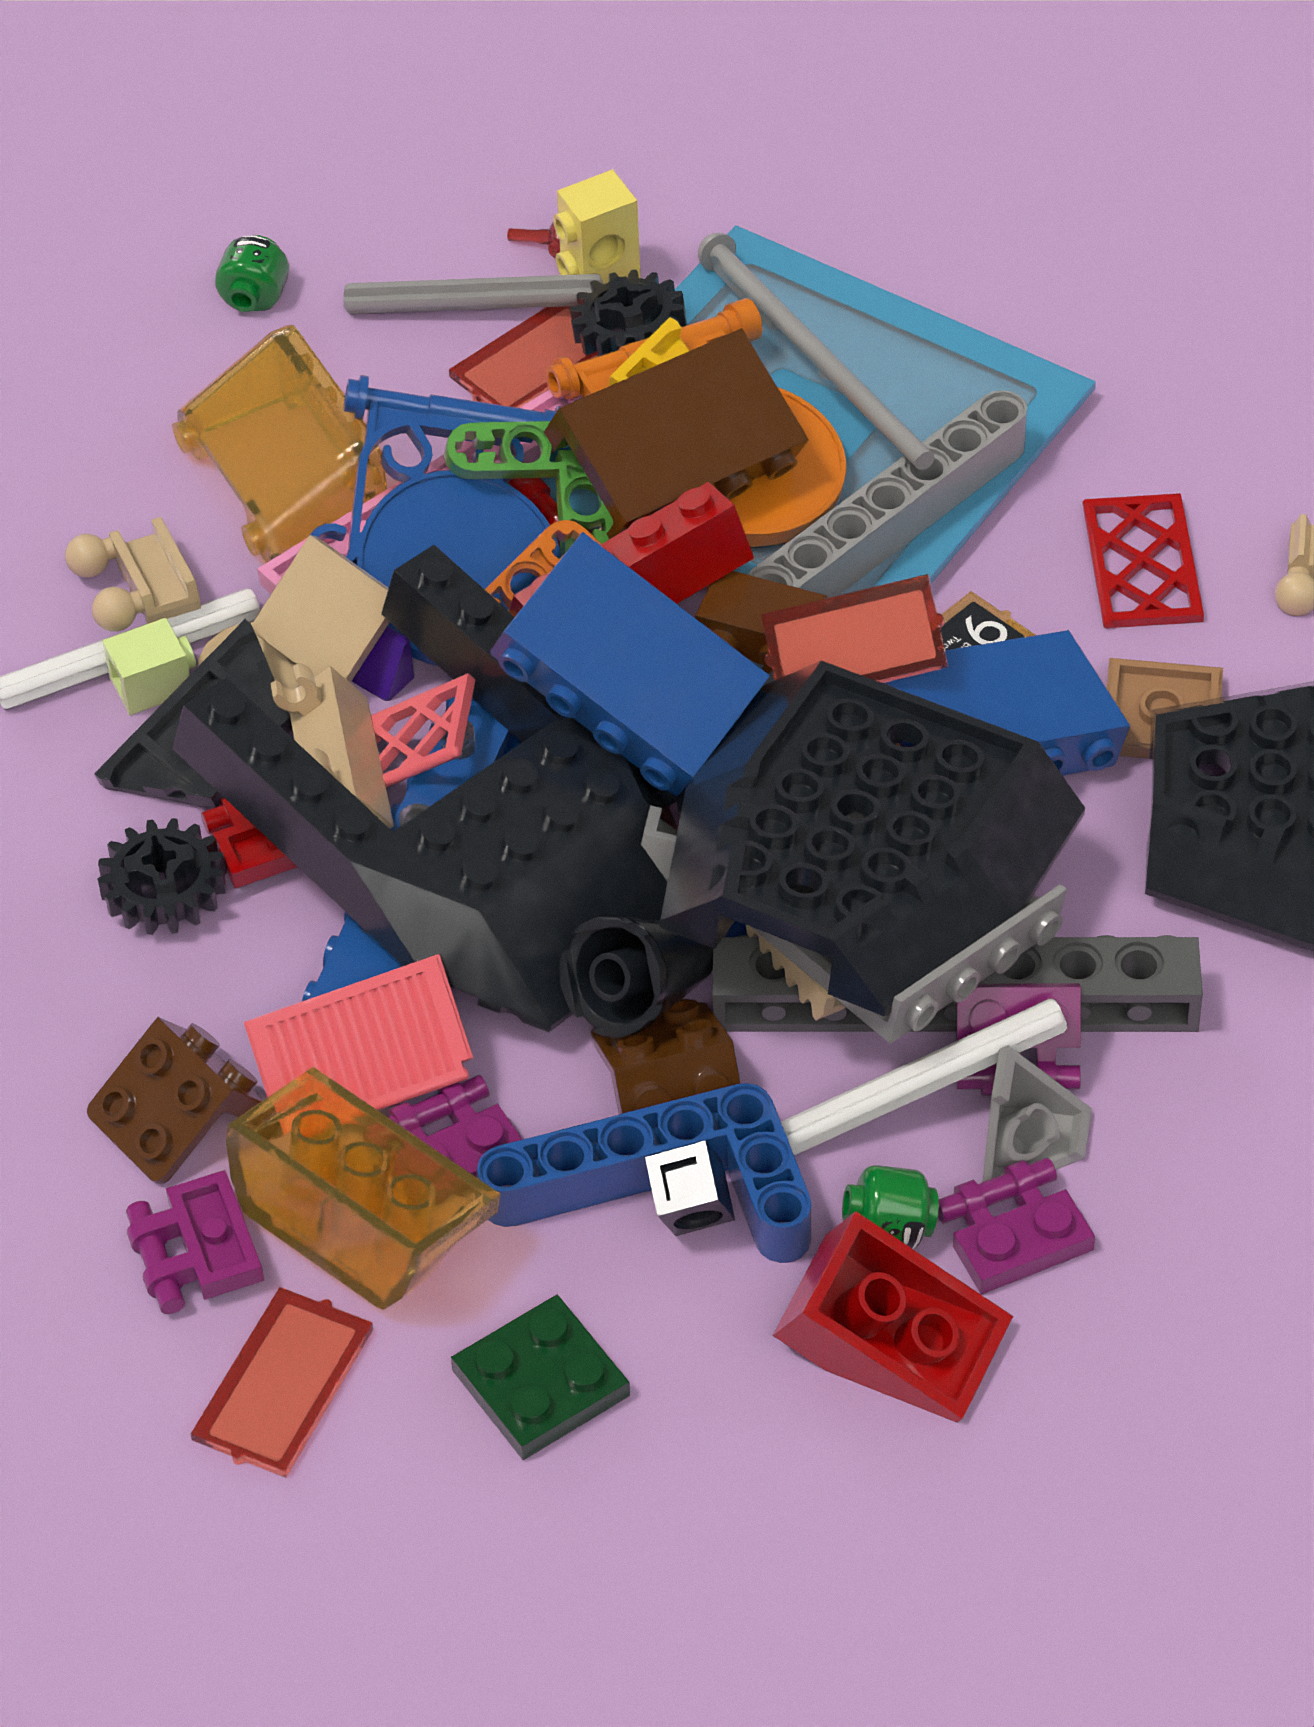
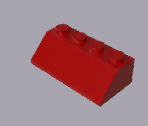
M709 482L698 488L687 490L680 495L678 500L650 516L636 520L625 531L599 544L676 604L754 559L735 505ZM549 573L538 577L529 587L513 595L509 612L514 617Z

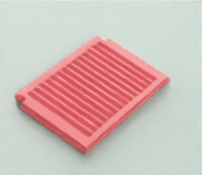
M440 954L244 1022L276 1126L288 1124L290 1128L289 1135L293 1140L469 1079V1072L464 1068L463 1062L474 1058Z

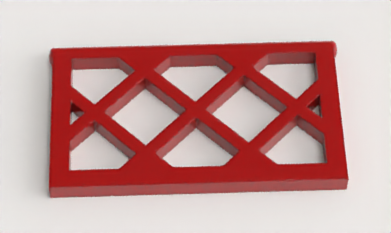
M1181 493L1083 500L1082 505L1103 627L1110 629L1203 622V606ZM1171 509L1173 524L1166 529L1145 516L1152 510ZM1114 513L1124 520L1108 533L1098 527L1096 514ZM1134 526L1157 538L1143 552L1120 540ZM1167 545L1179 551L1181 566L1175 572L1153 559ZM1109 549L1132 561L1118 575L1105 569L1103 554ZM1142 568L1164 580L1150 595L1128 583ZM1177 588L1187 594L1189 607L1170 608L1161 601L1173 589ZM1118 591L1139 605L1133 611L1113 612L1111 597Z

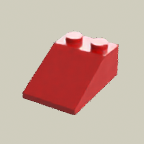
M855 1211L825 1235L772 1336L827 1372L958 1423L963 1419L1013 1315Z

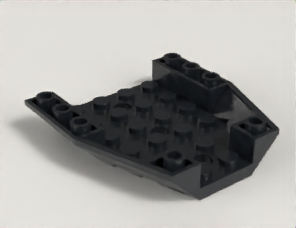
M821 660L763 685L686 787L661 914L660 928L715 949L734 921L746 924L832 958L828 995L885 1016L891 1012L895 996L1026 908L1083 818L1085 806L1038 741ZM901 741H906L914 744L915 746L900 747L897 746V744ZM852 812H858L865 815L866 818L852 819L846 816ZM804 885L816 891L813 893H799L794 891V889Z
M1314 681L1153 709L1150 732V759H1153L1151 819L1146 848L1145 894L1314 952ZM1213 764L1222 767L1226 773L1221 776H1210L1204 774L1198 768L1203 765Z

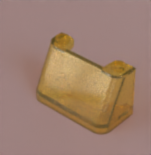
M291 324L266 335L177 411L178 422L172 424V431L180 450L184 454L191 452L198 460L210 456L232 488L246 512L247 524L241 526L245 544L253 556L260 554L266 563L308 538L317 527L323 524H331L352 511L357 465L365 440V422L354 419V413L343 411L344 393L297 328ZM379 446L373 450L368 458L363 503L387 489L386 472L381 465V450Z

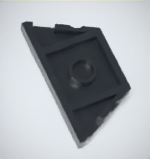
M244 619L94 773L101 786L108 790L210 808L218 807L221 804V799H224V797L173 750V745L183 705L226 677L289 734L292 730L289 712L279 708L274 702L271 683L275 679L257 635L249 621Z

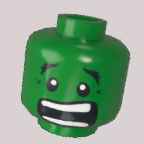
M252 235L234 239L225 249L216 271L215 287L217 292L228 305L238 311L269 310L279 300L287 281L290 266L288 259L280 247L268 237Z
M880 1165L869 1166L863 1170L856 1185L847 1184L842 1200V1218L844 1221L856 1211L910 1248L915 1249L923 1237H931L934 1233L939 1208L938 1192L936 1188L929 1187L928 1181L921 1171Z

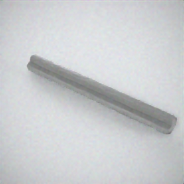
M598 274L348 283L344 288L343 300L344 307L350 314L578 305L576 298L578 292L592 293L590 282L596 280L603 283V280Z

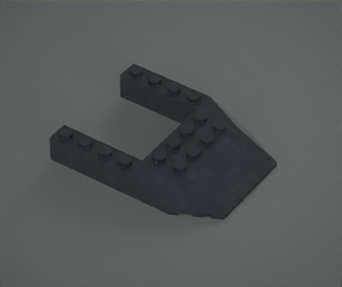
M432 545L394 570L381 615L452 679L467 673L475 679L472 697L522 742L520 745L395 831L386 826L227 677L183 705L173 750L399 963L406 966L440 954L450 987L478 997L477 1005L497 1013H511L517 1016L523 1023L549 1033L573 1015L572 1011L568 1008L560 986L559 961L563 950L570 947L576 933H573L580 924L603 915H621L661 920L668 882L641 845L650 806L662 808L660 819L677 831L678 827L670 808L659 795V789L649 784L643 778L638 767L621 754H614L605 750L597 743L590 730L574 718L564 717L553 710L547 703L546 697L526 681L515 680L503 671L498 660L491 655L490 651L515 617L436 545Z

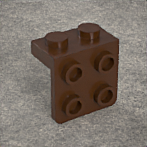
M681 999L649 1027L639 1033L626 1037L601 1036L592 1030L590 1032L594 1047L611 1073L618 1114L741 1084L733 1040L709 1006L704 1002H697L693 999Z
M158 1016L91 1100L87 1107V1115L150 1180L166 1183L172 1178L223 1112L255 1124L269 1107V1104L253 1089L258 1081L247 1069L231 1059L225 1062L216 1053L220 1044L206 1030L194 1023H191L186 1029Z

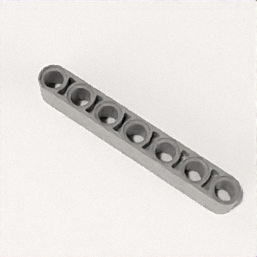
M1004 390L993 391L984 395L922 442L934 454V461L929 468L918 470L905 456L901 457L754 567L747 575L827 595V604L1021 457L1024 453L1026 440L1027 405L1025 400L1014 392Z

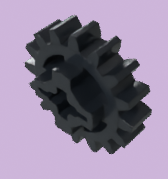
M631 270L628 278L626 276L619 277L615 272L610 273L608 283L603 284L593 280L590 282L592 293L578 292L576 295L578 305L570 306L575 343L582 344V350L585 355L597 351L599 357L617 351L621 346L649 338L670 317L676 320L681 327L687 326L682 291H675L674 281L671 279L659 284L658 273L656 272L650 273L645 279L639 278L637 270Z
M172 818L164 829H158L153 819L147 820L146 832L140 834L130 827L126 828L125 836L127 842L122 844L110 841L107 844L110 858H101L98 861L101 877L97 878L101 899L106 900L108 914L111 917L122 914L124 926L128 929L136 926L140 921L145 922L146 932L150 935L155 933L159 924H167L172 934L178 933V921L187 919L195 926L200 924L199 910L202 908L215 912L218 908L216 895L225 894L227 890L225 881L227 871L223 852H218L216 838L212 835L202 839L200 825L193 824L185 831L179 830L178 819ZM159 873H164L165 880H162L160 878Z

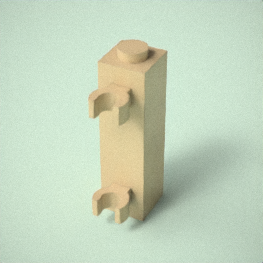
M297 663L293 666L295 680L300 685L299 687L288 689L276 680L271 683L274 702L279 708L290 713L294 740L386 826L392 828L394 824L367 697L331 666H328L314 677L312 670L308 666Z

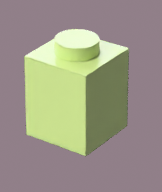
M166 618L102 640L109 678L129 716L161 705L190 676L189 670L196 667L195 656L186 636L177 638Z

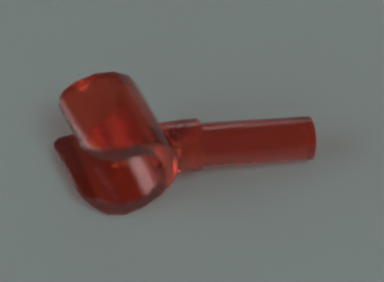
M553 222L550 225V229H508V241L548 245V251L555 259L556 254L560 253V239Z

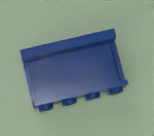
M584 532L580 534L507 626L490 651L506 674L515 680L526 681L546 697L547 703L553 710L564 717L577 720L593 733L594 739L601 747L611 753L621 754L640 769L643 778L649 784L660 790H668L675 796H678L694 778L770 676Z
M1069 630L936 652L937 658L934 660L865 676L1038 741L1062 776L1085 771H1099L1114 766L1130 728V724ZM901 741L899 743L901 747L915 746L914 744L906 741Z

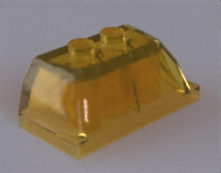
M311 1067L229 1123L227 1127L226 1148L230 1178L243 1212L382 1310L402 1299L429 1277L458 1241L498 1212L501 1195L499 1192L315 1067Z

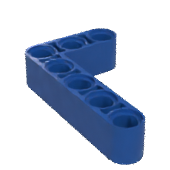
M735 1084L496 1146L486 1151L480 1157L477 1165L482 1213L493 1224L510 1227L651 1191L652 1188L645 1157L706 1141L723 1161L725 1171L728 1170L752 1237L761 1255L770 1261L778 1263L793 1262L802 1258L809 1250L811 1244L810 1195L772 1098L766 1090L754 1084ZM504 1185H513L510 1187H501ZM777 1221H789V1223H778Z

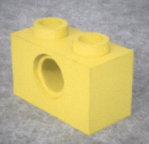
M612 169L557 190L558 213L553 216V223L560 239V253L556 254V265L560 275L598 274L601 276L603 284L609 282L610 273L615 272L619 277L626 276L628 278L631 270H637L638 276L641 278L637 199Z

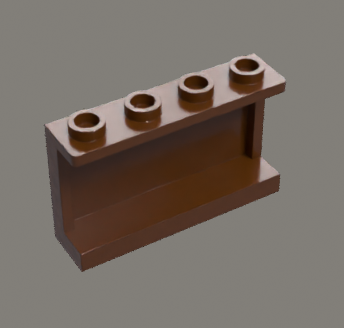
M742 328L560 407L544 431L554 450L566 445L570 446L613 519V525L606 533L609 539L628 529L636 520L650 516L678 500L680 495L687 490L698 488L707 482L730 500L750 488L753 484L752 480L766 474L769 480L776 479L797 465L798 462L795 457L809 440Z

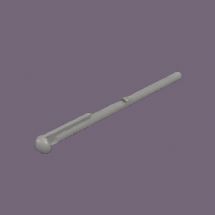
M712 233L706 236L698 248V258L701 265L706 270L714 271L741 299L749 298L752 300L760 313L761 319L771 330L778 328L819 369L818 374L823 379L830 380L918 470L929 468L934 461V454L735 256L736 244L733 238L724 233Z

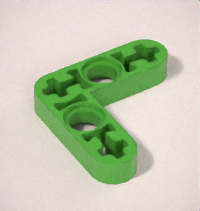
M550 421L466 423L458 426L451 432L444 448V460L446 466L453 474L465 479L555 477L558 521H574L586 530L600 526L601 530L594 529L592 535L601 544L609 540L606 533L613 525V519L573 451L559 450L555 458L556 462L549 461L552 445L544 431ZM518 437H529L539 445L541 451L540 458L532 463H522L512 455L510 443ZM495 438L502 439L499 449L501 463H494L496 452L479 453L475 463L467 462L465 453L456 452V450L461 449L466 439L473 440L474 448L478 450L492 449ZM587 489L593 492L598 498L599 510L593 515L588 516L576 513L569 502V496L573 491ZM570 537L565 542L560 541L561 557L564 556L576 540Z

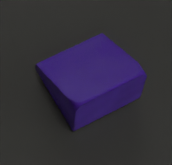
M387 626L352 682L384 701L391 700L414 679L410 640Z

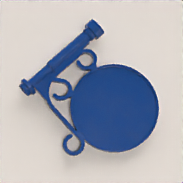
M360 375L359 380L348 379L343 411L354 413V419L363 420L365 409L368 412L364 447L356 471L346 558L389 588L393 572L396 568L432 545H436L485 590L550 524L540 510L525 495L506 484V482L513 478L465 479L458 477L450 470L425 474L428 471L433 456L432 446L426 435L448 438L455 428L466 423L551 421L557 410L563 406H556L555 411L545 409L542 412L433 394L427 397L369 388V376ZM406 433L419 451L422 461L413 467L400 465L392 456L391 446L384 445L381 453V465L390 477L403 483L390 491L377 504L368 517L362 532H360L368 458L373 450L386 439ZM518 437L510 443L511 453L516 460L522 463L524 460V449L520 442L532 443L533 439ZM495 438L494 445L500 446L502 439ZM560 448L557 450H571V448ZM474 450L472 456L473 463L476 462L479 453L484 452L483 450ZM336 523L323 524L317 527L310 535L317 536L321 540L334 539L343 541L347 529ZM554 538L556 547L553 554L560 559V548L557 539ZM526 572L517 574L510 582L511 591L514 595L529 587L537 577ZM498 593L493 596L501 601L500 604L504 608L509 609ZM389 622L388 627L402 634L394 625H392ZM410 641L413 658L437 666Z

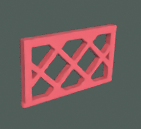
M467 673L371 715L377 745L382 739L388 743L387 747L379 755L382 771L384 772L400 752L407 757L398 768L383 774L386 788L462 755L475 679ZM455 697V701L442 716L435 713V710L442 702ZM413 715L395 737L388 732L396 722ZM427 720L433 722L435 725L414 750L407 746ZM448 733L446 748L429 754L443 736Z

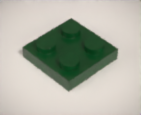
M558 1294L451 1356L454 1374L522 1460L527 1459L630 1396V1383Z

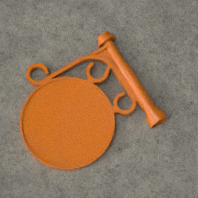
M744 298L725 305L723 311L719 312L715 317L681 327L680 338L689 351L742 328L749 341L752 342L760 339L762 336V320L754 302L749 298ZM648 338L621 346L617 351L574 365L566 356L555 359L553 365L546 368V381L550 392L555 398L564 397L567 400L579 397V394L582 397H586L608 387L610 376ZM779 387V391L809 440L795 457L798 462L797 465L789 472L773 480H769L766 474L752 480L753 484L750 488L730 499L736 507L750 547L771 546L792 540L836 507L845 480V451L834 427L813 405Z

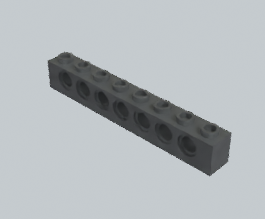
M748 935L723 937L717 947L713 949V1013L726 1032H875L848 1008L816 1021L812 1016L811 1002L802 1004L799 1000L798 985L789 987L786 984L785 969L782 968L777 971L774 969L771 951L765 954L760 951L759 937L750 938ZM1111 935L1097 937H1053L1046 944L1039 946L1036 943L1020 954L1016 962L1004 973L998 974L994 972L979 983H1079L1081 986V1032H1199L1203 998L1199 937H1176L1172 935L1158 937H1115ZM952 1001L940 1009L927 1026L916 1032H956V1001Z

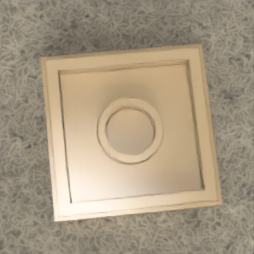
M309 535L252 623V627L257 636L293 662L308 666L312 670L314 677L328 666H331L351 683L389 624V621L381 615L388 587L317 536Z

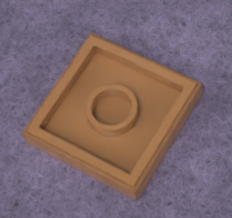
M1109 658L1106 689L1130 724L1119 756L1150 759L1152 710L1221 698L1223 668Z

